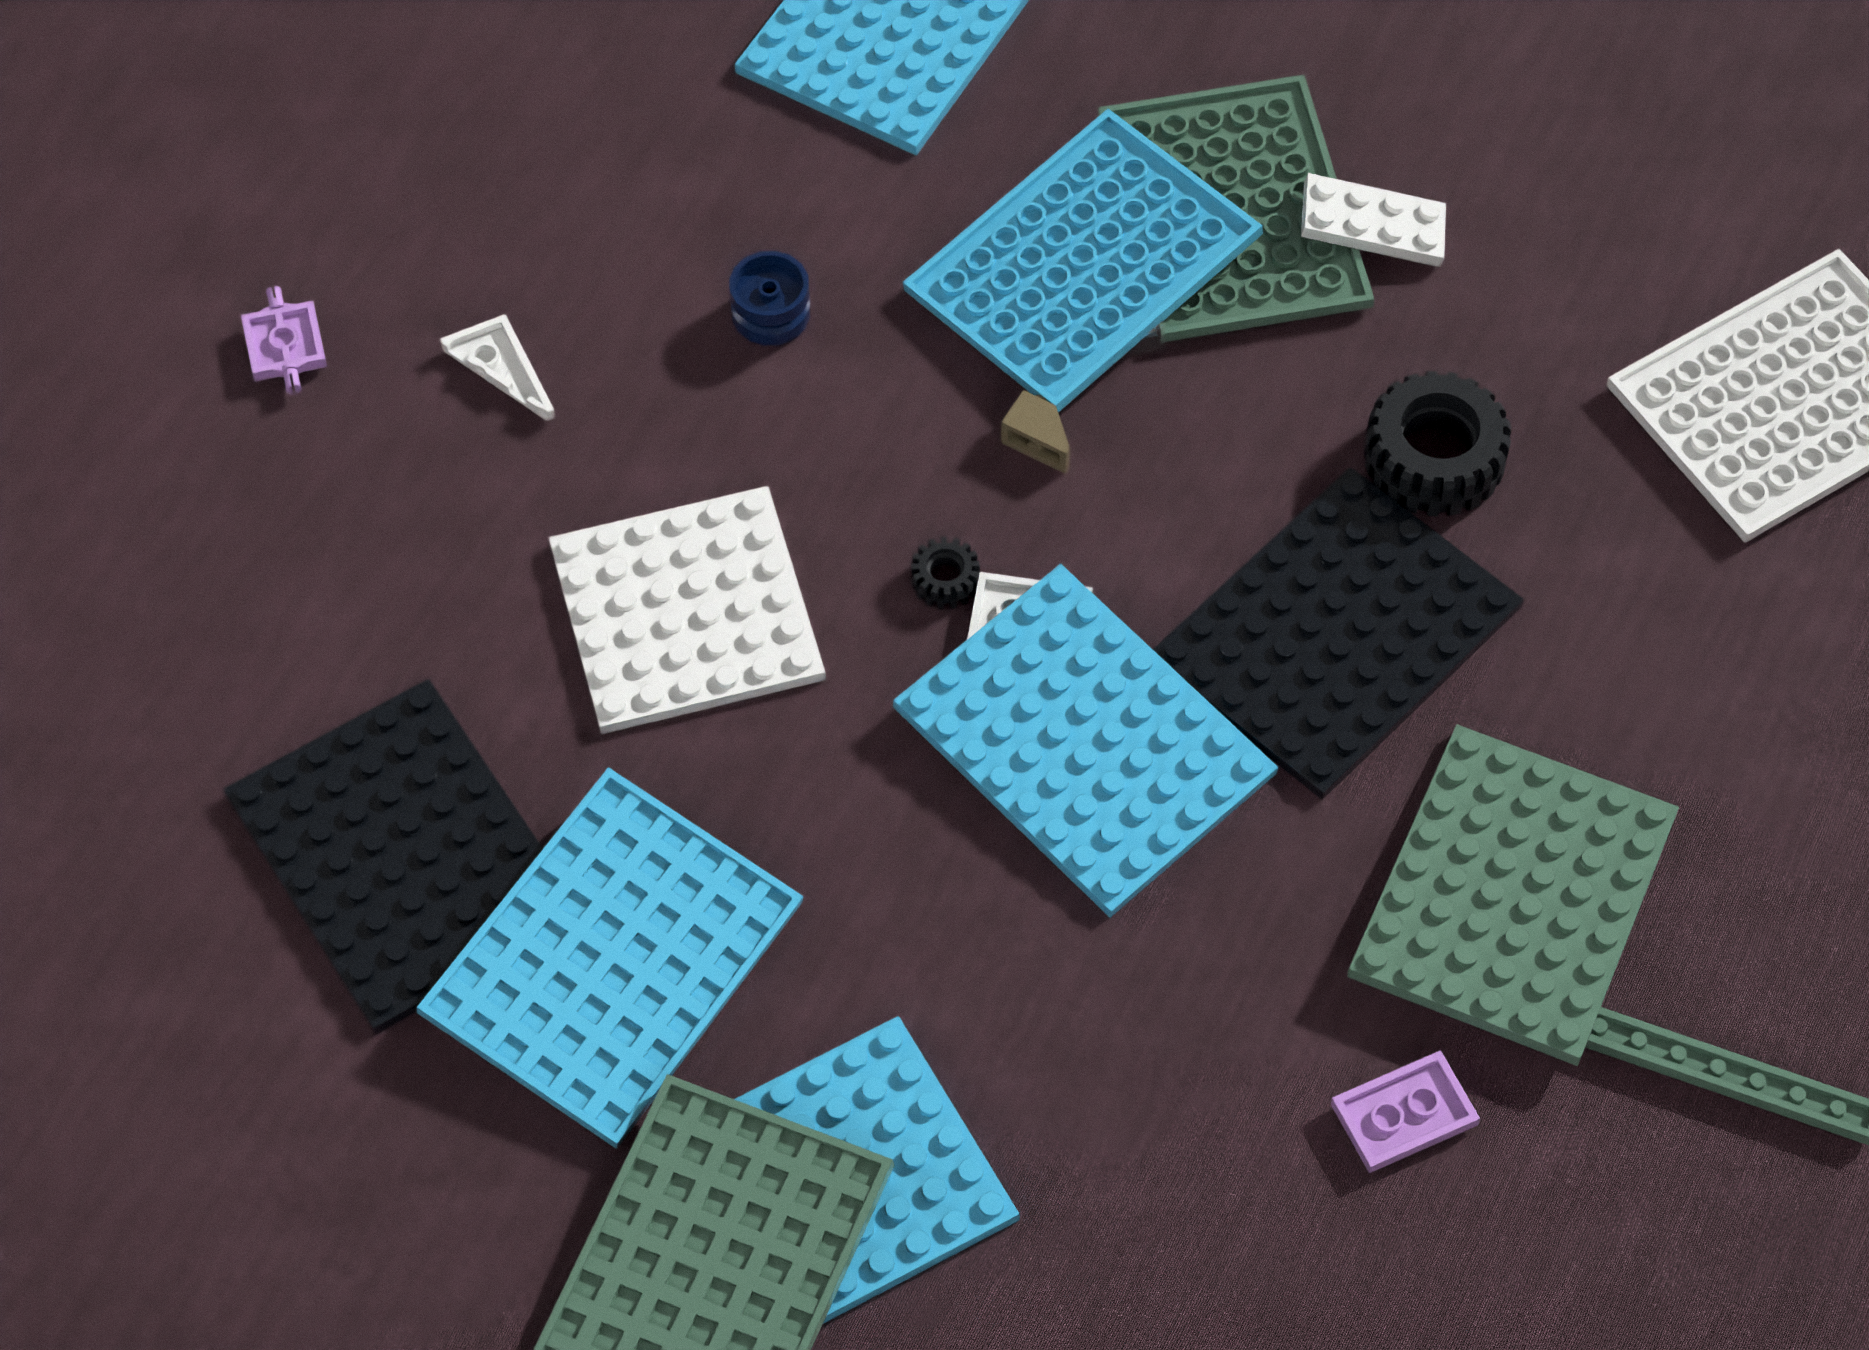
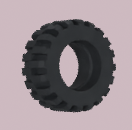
M1426 371L1425 376L1420 377L1415 373L1404 377L1403 383L1396 381L1388 386L1386 393L1380 394L1375 401L1374 409L1370 412L1364 445L1365 467L1368 475L1374 477L1373 484L1383 492L1386 491L1387 495L1397 503L1406 505L1408 511L1417 513V510L1425 511L1427 516L1438 517L1441 512H1447V516L1460 514L1461 508L1465 507L1467 511L1478 507L1480 501L1488 500L1495 492V487L1500 485L1511 444L1510 421L1506 418L1507 412L1502 403L1499 401L1494 403L1495 395L1486 387L1483 390L1478 387L1479 382L1469 377L1466 380L1458 378V373L1449 371L1447 375H1439L1437 371ZM1423 429H1440L1459 437L1467 445L1469 451L1453 458H1433L1416 451L1406 441L1405 437Z

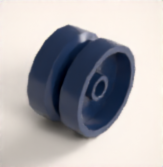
M760 251L745 257L734 267L729 278L732 322L739 334L751 342L764 346L781 345L794 340L806 329L811 318L809 277L801 262L793 256L779 251Z

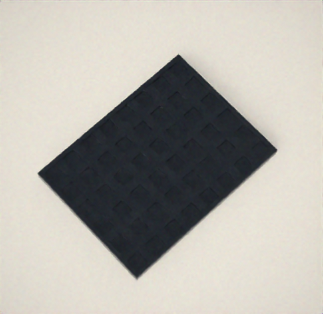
M1350 467L1154 647L1153 650L1258 749L1323 800L1522 608L1524 599Z
M429 678L223 788L228 802L375 1035L417 1012V1006L543 850Z

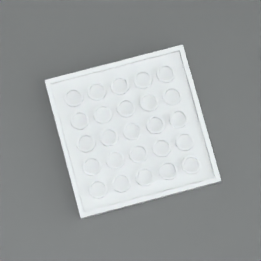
M768 486L549 537L552 555L601 734L826 680L825 669Z

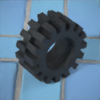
M940 536V543L936 544L935 539L932 538L928 540V548L923 543L918 547V554L914 553L912 557L911 580L913 591L916 590V596L919 600L925 597V605L929 607L932 606L933 602H937V609L944 610V604L949 603L950 610L957 608V601H960L964 606L968 603V595L972 598L975 596L980 564L976 551L971 552L970 544L965 542L960 546V539L953 537L952 543H948L947 536ZM940 565H951L959 569L960 575L954 580L940 581L932 577L931 571Z

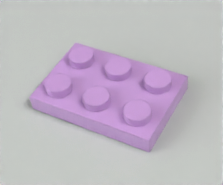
M1441 1050L1332 1097L1331 1100L1334 1112L1369 1173L1478 1126L1480 1121L1479 1115Z

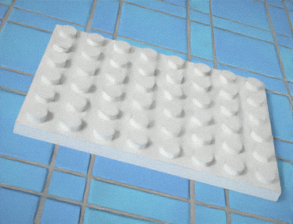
M1840 249L1835 250L1608 377L1606 386L1744 543L1869 471V280Z

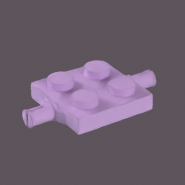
M274 286L276 298H274L272 287H269L266 290L269 306L258 312L241 315L253 378L256 382L284 377L286 392L294 394L293 382L297 394L302 390L299 373L327 367L314 302L312 300L298 304L284 303L282 289L279 286Z

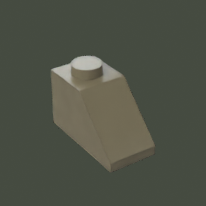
M1023 390L1001 422V443L1066 474L1069 470L1070 446L1056 405L1046 401L1041 395H1033Z

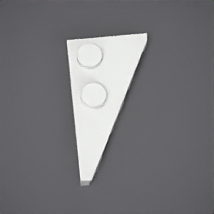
M506 314L440 338L441 347L445 353L544 420L549 421L555 418L554 408Z

